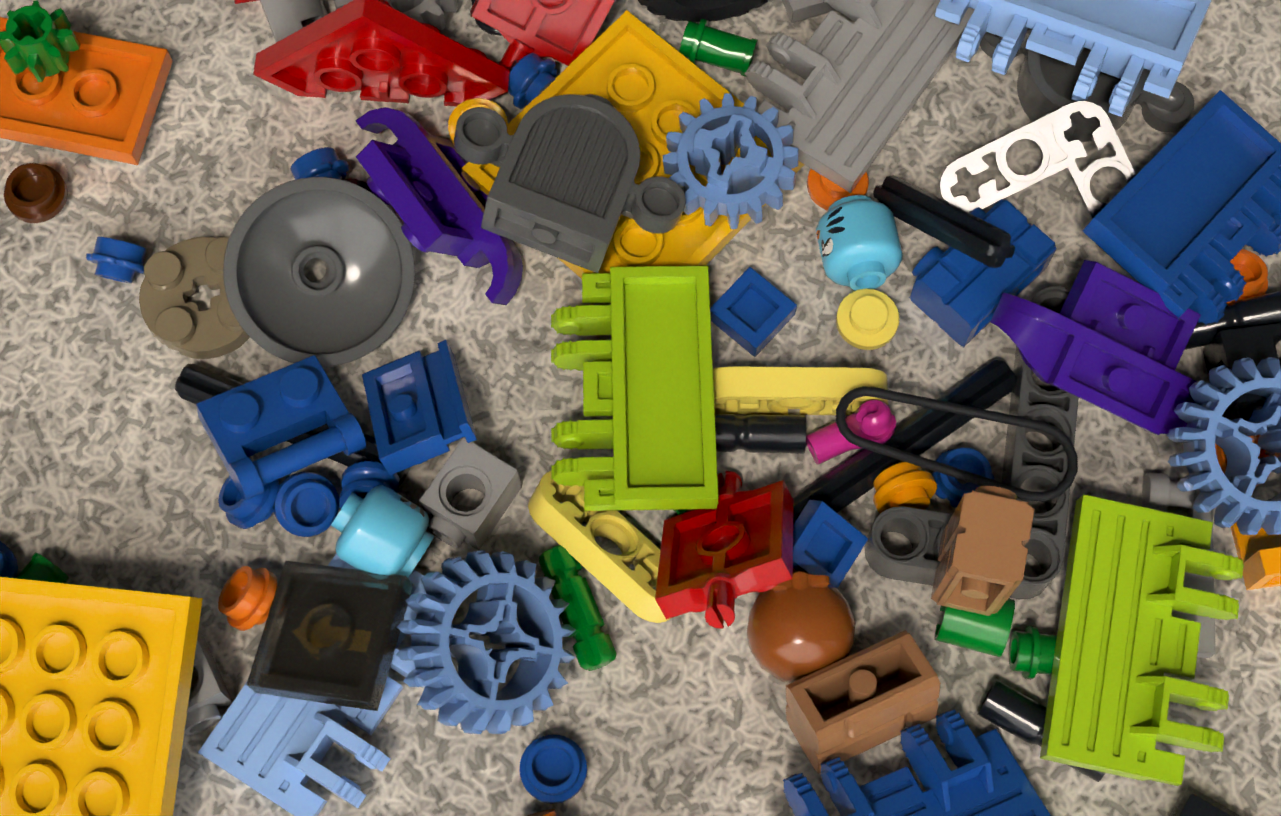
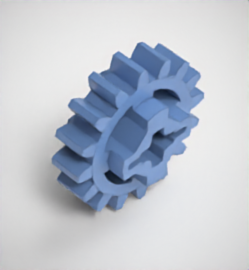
M724 93L722 107L715 109L704 98L699 101L700 116L695 118L688 113L682 112L679 115L682 133H667V149L671 153L663 155L664 174L672 175L669 179L676 182L683 190L686 199L683 212L689 215L699 207L704 209L705 225L712 226L718 215L727 216L730 229H737L739 215L746 213L758 224L762 222V206L767 204L771 208L779 210L783 206V193L780 189L793 190L795 187L796 172L792 168L798 167L799 154L798 148L790 146L793 143V129L791 125L776 128L778 124V110L775 107L766 110L762 115L757 113V98L754 96H750L745 101L743 107L734 106L731 93ZM755 135L766 144L772 157L767 156V148L756 145L754 141ZM738 148H740V157H735ZM689 164L695 166V173L706 176L708 180L706 187L694 177ZM721 165H726L725 170L721 175Z

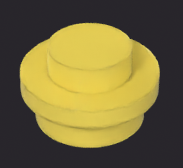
M860 289L848 294L842 300L836 315V325L841 337L851 346L863 350H874L885 346L895 336L899 326V312L893 300L886 294L874 289Z

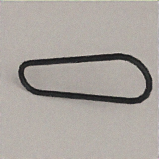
M864 386L850 390L841 398L836 408V423L840 433L848 442L858 447L976 485L1005 488L1014 492L1017 498L1023 500L1044 502L1060 497L1071 487L1078 472L1077 453L1072 441L1059 428L1044 421ZM870 396L1043 431L1053 436L1063 446L1068 457V470L1063 481L1055 488L1044 492L1028 491L862 438L848 428L845 420L846 410L854 399Z

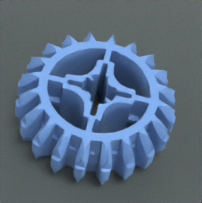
M1269 357L1262 359L1258 366H1256L1251 358H1242L1234 361L1232 371L1225 365L1215 367L1209 371L1210 383L1198 381L1189 387V392L1195 403H1180L1174 410L1178 417L1187 423V427L1170 429L1166 435L1174 442L1183 443L1184 453L1170 456L1168 463L1172 467H1187L1189 475L1180 479L1177 483V488L1182 492L1199 489L1200 493L1194 501L1193 509L1198 513H1205L1216 508L1214 515L1215 525L1221 528H1229L1237 522L1239 532L1243 535H1256L1261 527L1268 535L1281 534V492L1266 501L1255 499L1251 496L1256 485L1264 484L1271 472L1281 473V366L1277 358ZM1245 393L1266 397L1262 409L1254 410L1248 421L1242 418L1229 420L1222 416L1228 406ZM1260 435L1258 445L1253 443L1252 438L1249 436ZM1215 443L1226 454L1227 467L1225 474L1217 459ZM1260 448L1266 450L1265 454L1268 457L1258 458Z
M480 550L468 552L464 560L461 557L446 559L441 563L442 573L430 572L421 578L426 594H411L405 600L417 615L415 620H402L396 626L404 634L411 635V647H403L396 655L401 660H413L415 669L406 676L403 682L409 687L425 686L417 705L421 706L424 710H436L439 708L437 721L445 726H457L460 723L461 730L464 733L481 734L486 729L490 734H505L507 731H510L511 724L513 726H526L534 722L533 710L545 711L548 707L554 706L548 689H561L562 686L568 684L557 670L559 663H569L576 658L568 650L562 649V638L568 637L576 631L570 625L560 624L558 616L566 609L569 603L562 599L550 600L549 595L555 580L548 577L535 578L536 564L528 560L515 562L514 555L509 552H494L490 556L489 553ZM478 589L476 602L469 604L466 618L460 624H452L454 615L461 603ZM482 634L481 636H489L490 643L502 645L504 649H485L484 641L472 639L469 635ZM450 651L457 660L458 673L453 665ZM520 659L519 666L512 679L503 689L497 692L499 683H505L511 664L515 660Z

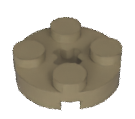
M196 237L181 241L165 251L153 254L144 266L145 278L139 293L142 317L157 340L163 345L165 344L169 349L179 351L181 355L193 359L216 358L235 351L250 338L235 318L225 293L223 261L229 237ZM201 285H208L210 290L220 289V295L211 298V308L200 311L195 302L188 303V297L195 294L196 288Z

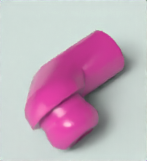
M880 400L866 401L859 406L855 413L845 417L848 428L854 434L880 444L886 443L895 432V416L891 414L890 407ZM836 421L806 435V446L817 465L850 450L862 449L846 440L840 433Z

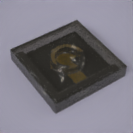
M285 561L246 685L255 693L378 711L400 630L396 626L404 620L408 606L405 600L411 595L412 582L403 575L391 574L387 576L363 570Z

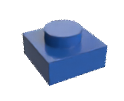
M749 267L710 308V318L712 323L752 356L756 357L796 314L797 304Z
M809 500L793 525V568L796 571L807 574L829 576V583L838 588L868 541V538L823 501Z

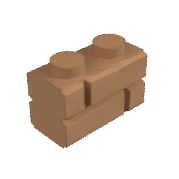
M980 486L975 491L964 494L942 532L938 555L940 564L935 572L931 599L940 606L986 616L997 613L1023 581L1028 549L1024 546L1030 539L1035 509L1028 505V502L1017 500V495L1014 492L1001 487Z
M904 630L786 685V720L814 770L819 774L821 773V763L840 757L841 761H846L901 735L900 731L905 727L922 725L936 718L938 710L937 699L939 698L941 683L911 634Z

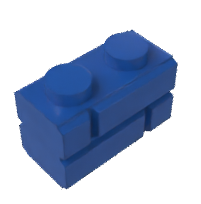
M1001 199L987 213L980 207L970 213L1010 234V243L1014 245L1015 251L1012 258H1006L1001 267L991 268L953 247L943 252L936 246L919 261L912 271L916 281L909 298L963 348L990 323L1003 293L1018 296L1047 269L1057 249L1054 241L1034 224L1030 225L1027 218L1007 200Z

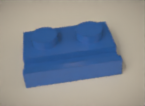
M446 340L437 343L439 351L424 357L420 351H417L362 374L379 459L389 475L450 451L448 444L465 437L468 443L477 440L456 358Z

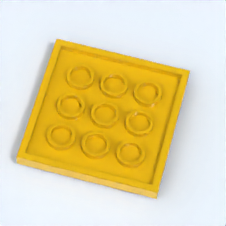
M626 10L555 78L556 80L506 125L507 133L514 135L525 114L536 104L548 98L566 94H593L601 96L608 100L626 118L637 136L640 147V162L634 183L639 185L651 177L669 178L672 176L664 174L663 155L671 153L667 149V133H682L679 115L685 112L695 118L700 116L699 101L704 98L711 103L714 109L722 107L724 93L730 92ZM731 94L734 106L743 107L744 103ZM755 135L754 141L756 145L767 148V156L772 157L766 144ZM738 148L735 157H740V148ZM798 161V167L792 168V170L797 173L804 164ZM468 162L462 167V172H466L479 185L480 190L488 195L500 167L490 163L474 164ZM689 164L694 177L706 187L708 183L706 176L695 173V166ZM721 165V175L723 174L726 165ZM699 207L689 215L683 212L678 224L672 230L665 233H651L642 229L634 219L621 215L599 273H610V267L706 266L751 218L748 213L739 215L737 229H730L727 216L718 215L712 226L705 225L704 209ZM559 259L581 279L582 273H596Z
M0 577V816H173L203 598Z

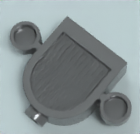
M1028 28L1015 57L1019 54L1025 55L1018 74L1017 92L1024 112L1033 122L1068 104L1078 102L1071 99L1072 93L1091 50L1083 48L1075 66L1026 49L1027 39L1033 30ZM986 32L980 42V47L992 58L997 44L1001 42L1003 37ZM1143 69L1139 82L1122 117L1108 112L1110 107L1109 99L1115 85L1121 80L1119 78L1100 72L1095 89L1086 100L1102 107L1115 131L1126 122L1136 104L1142 107L1143 118L1153 129L1161 132L1177 131L1186 124L1194 110L1195 104L1191 91L1177 81L1169 99L1143 90L1150 70ZM1079 111L1072 113L1069 116L1071 127L1063 131L1065 139L1068 142L1071 140H1079L1080 142L1093 141L1091 132L1099 127L1095 117L1084 119Z
M566 94L543 100L525 114L514 135L507 133L506 123L497 112L484 107L471 108L465 111L457 121L454 145L458 154L470 163H490L500 167L487 197L481 228L599 273L621 215L634 219L642 229L648 232L665 233L675 228L684 211L686 204L685 194L681 187L673 180L666 177H651L639 185L634 183L640 162V147L637 136L626 118L608 100L601 96L593 94Z

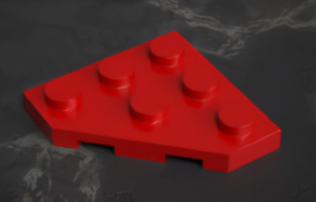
M353 0L256 53L253 75L297 96L326 98L327 89L336 92L361 90V100L409 103L410 94L424 98L444 95V106L457 107L469 99L481 98L490 100L508 92L510 70L488 59L483 52L467 48L441 34L436 27L427 23H420L392 8L386 0Z

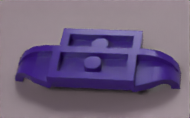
M387 107L369 110L355 120L362 130L378 134L385 129H390L398 139L393 145L371 140L356 158L370 176L367 179V184L371 191L385 204L392 206L404 221L401 229L406 238L422 252L457 256L464 266L480 268L490 263L493 278L491 286L485 295L493 304L507 305L516 294L522 279L523 263L521 254L513 240L481 228L488 195L480 190L479 185L466 172H462V167L468 161L458 154L452 141L429 134L408 113Z
M1084 260L1060 314L1023 298L1003 293L990 322L998 326L1011 338L1025 364L1042 382L1068 392L1156 435L1168 434L1169 430L1173 428L1187 427V423L1180 419L1174 410L1180 403H1195L1189 392V387L1197 381L1175 371L1201 314L1188 308L1178 318L1165 306L1159 293L1098 262Z

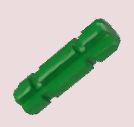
M561 545L543 552L539 556V564L544 577L555 580L551 591L553 599H562L569 603L560 614L563 624H568L576 629L568 637L576 639L577 643L572 647L580 667L584 670L592 671L608 665L616 659V651L609 634H604L601 631L605 624L586 577L582 578L578 574L582 569L581 564Z

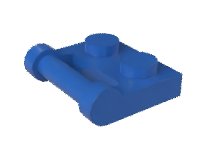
M316 355L196 404L198 417L244 500L264 493L263 485L343 451L346 456H349L366 448L365 437L358 421L352 413L348 412ZM327 424L329 429L253 462L249 458L254 454Z

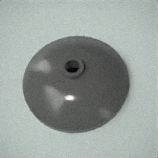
M328 177L300 178L285 182L268 190L243 212L227 241L223 261V282L227 300L235 318L248 336L260 347L290 363H296L316 355L322 367H330L349 363L364 357L382 345L393 334L405 316L412 298L415 281L414 256L410 241L402 232L401 222L393 211L373 193L356 184ZM313 258H320L326 266L324 277L318 281H309L304 274L305 264Z

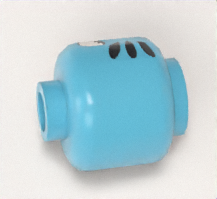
M852 195L835 201L829 207L827 213L821 217L816 227V235L825 274L836 284L850 287L855 291L860 289H876L884 284L886 278L897 270L902 261V249L893 213L883 203L874 201L870 197Z
M383 485L372 488L364 499L352 492L331 524L332 527L342 532L336 542L335 551L337 556L379 583H388L394 580L397 575L407 580L434 538L432 534L426 531L429 524L427 513Z

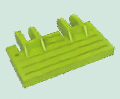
M708 266L610 267V273H582V303H611V305H576V307L569 305L568 307L556 308L554 314H551V328H554L557 334L561 333L570 336L573 334L577 336L611 335V340H577L576 342L562 341V343H556L554 349H551V363H554L557 368L571 371L576 369L583 371L584 417L613 416V419L570 420L556 423L554 428H551V442H554L557 448L561 447L571 450L574 448L578 450L613 449V457H578L576 459L570 457L557 460L551 466V479L557 482V485L584 486L585 511L717 509L718 479Z
M1085 494L1076 500L1040 759L1141 781L1152 780L1179 786L1182 785L1185 755L1155 749L1156 742L1203 752H1223L1224 733L1208 727L1193 726L1167 720L1169 702L1192 706L1205 711L1228 710V691L1191 682V680L1195 679L1201 623L1172 617V610L1218 620L1238 619L1239 600L1222 594L1183 587L1185 572L1213 577L1218 580L1242 579L1243 559L1209 551L1213 522Z

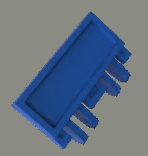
M1220 90L1082 231L1141 285L1159 293L1165 306L1176 317L1179 318L1189 308L1201 314L1198 323L1202 322L1205 325L1213 322L1217 323L1224 316L1223 312L1227 306L1226 303L1233 300L1237 301L1244 293V285L1247 283L1243 279L1244 276L1239 273V270L1236 271L1234 269V265L1230 261L1245 245L1251 246L1253 251L1258 252L1259 255H1265V257L1278 254L1281 251V143Z
M955 709L937 715L935 727L941 743H944L947 753L957 767L953 771L948 767L933 740H930L924 727L922 728L918 724L900 731L902 750L905 752L911 767L925 788V792H922L907 766L859 786L853 775L850 774L844 761L840 760V757L820 764V776L822 777L826 791L829 792L830 798L840 816H1051L997 729L975 737L969 726L965 724L964 718ZM803 773L783 779V792L789 807L793 810L794 816H829L817 793L812 788L811 783L807 780L806 776H803Z

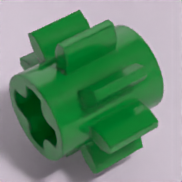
M33 1L30 6H24L15 11L10 10L7 12L9 18L6 23V31L0 32V46L6 53L4 59L14 74H19L28 68L38 82H43L47 76L69 70L67 65L70 57L69 52L79 50L80 44L73 31L70 30L72 25L64 10L60 8L49 14L41 7L38 1Z

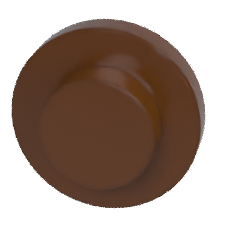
M27 163L15 168L8 176L4 189V200L8 209L16 218L27 223H41L52 219L63 209L68 196L67 186L62 176L52 167L38 163Z

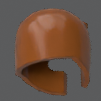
M798 571L793 573V579L779 583L776 587L759 593L749 612L747 638L749 648L760 667L780 681L792 683L848 657L854 644L856 623L849 603L838 589L829 583V576L813 575Z

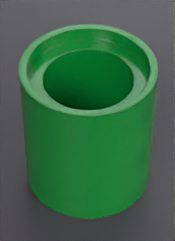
M1008 598L1001 609L990 616L941 606L940 611L944 612L941 625H936L934 639L939 642L1001 657L1005 650L1013 622L1015 600Z

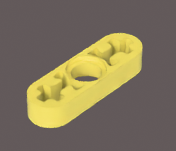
M728 366L713 369L715 414L788 415V409H800V415H836V408L841 398L850 390L862 386L888 390L887 374L873 368ZM870 396L856 398L849 404L846 415L855 413L859 406L866 401L880 400L888 405V400Z
M551 471L544 474L528 502L529 513L537 525L559 545L563 546L573 558L637 616L654 623L670 620L671 618H665L655 600L656 590L653 589L657 585L660 549L617 510L585 511L584 486L557 485V482L551 479ZM584 521L587 522V525L585 527L582 526V523ZM601 536L612 540L620 548L622 554L614 555L605 551L597 544L594 537ZM631 564L635 566L634 570L629 568Z

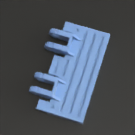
M940 0L936 8L935 17L959 25L968 7L975 9L959 40L956 58L969 62L973 55L976 54L986 32L1003 37L993 53L991 70L1005 75L1028 28L1033 30L1027 39L1026 49L1075 66L1083 48L1090 49L1091 51L1079 74L1071 99L1086 101L1095 89L1100 72L1114 76L1121 80L1112 91L1108 112L1122 117L1139 82L1143 69L1150 70L1143 90L1169 99L1206 17L1211 0Z
M335 554L319 577L407 589L405 600L411 594H426L421 582V578L424 575L416 570L412 571L407 580L397 575L394 580L388 583H379L340 559L337 554ZM404 601L398 625L402 620H415L417 614L409 607L406 601ZM397 628L386 665L406 677L415 669L413 660H401L396 655L399 652L398 646L406 636ZM276 639L198 753L294 816H318L327 803L326 800L304 787L309 778L352 806L359 808L367 796L361 791L360 786L345 776L339 777L319 763L332 744L336 743L352 753L355 759L366 767L382 772L390 758L344 728V726L349 721L369 735H372L403 689V686L384 674L374 705L263 689V684L275 649Z

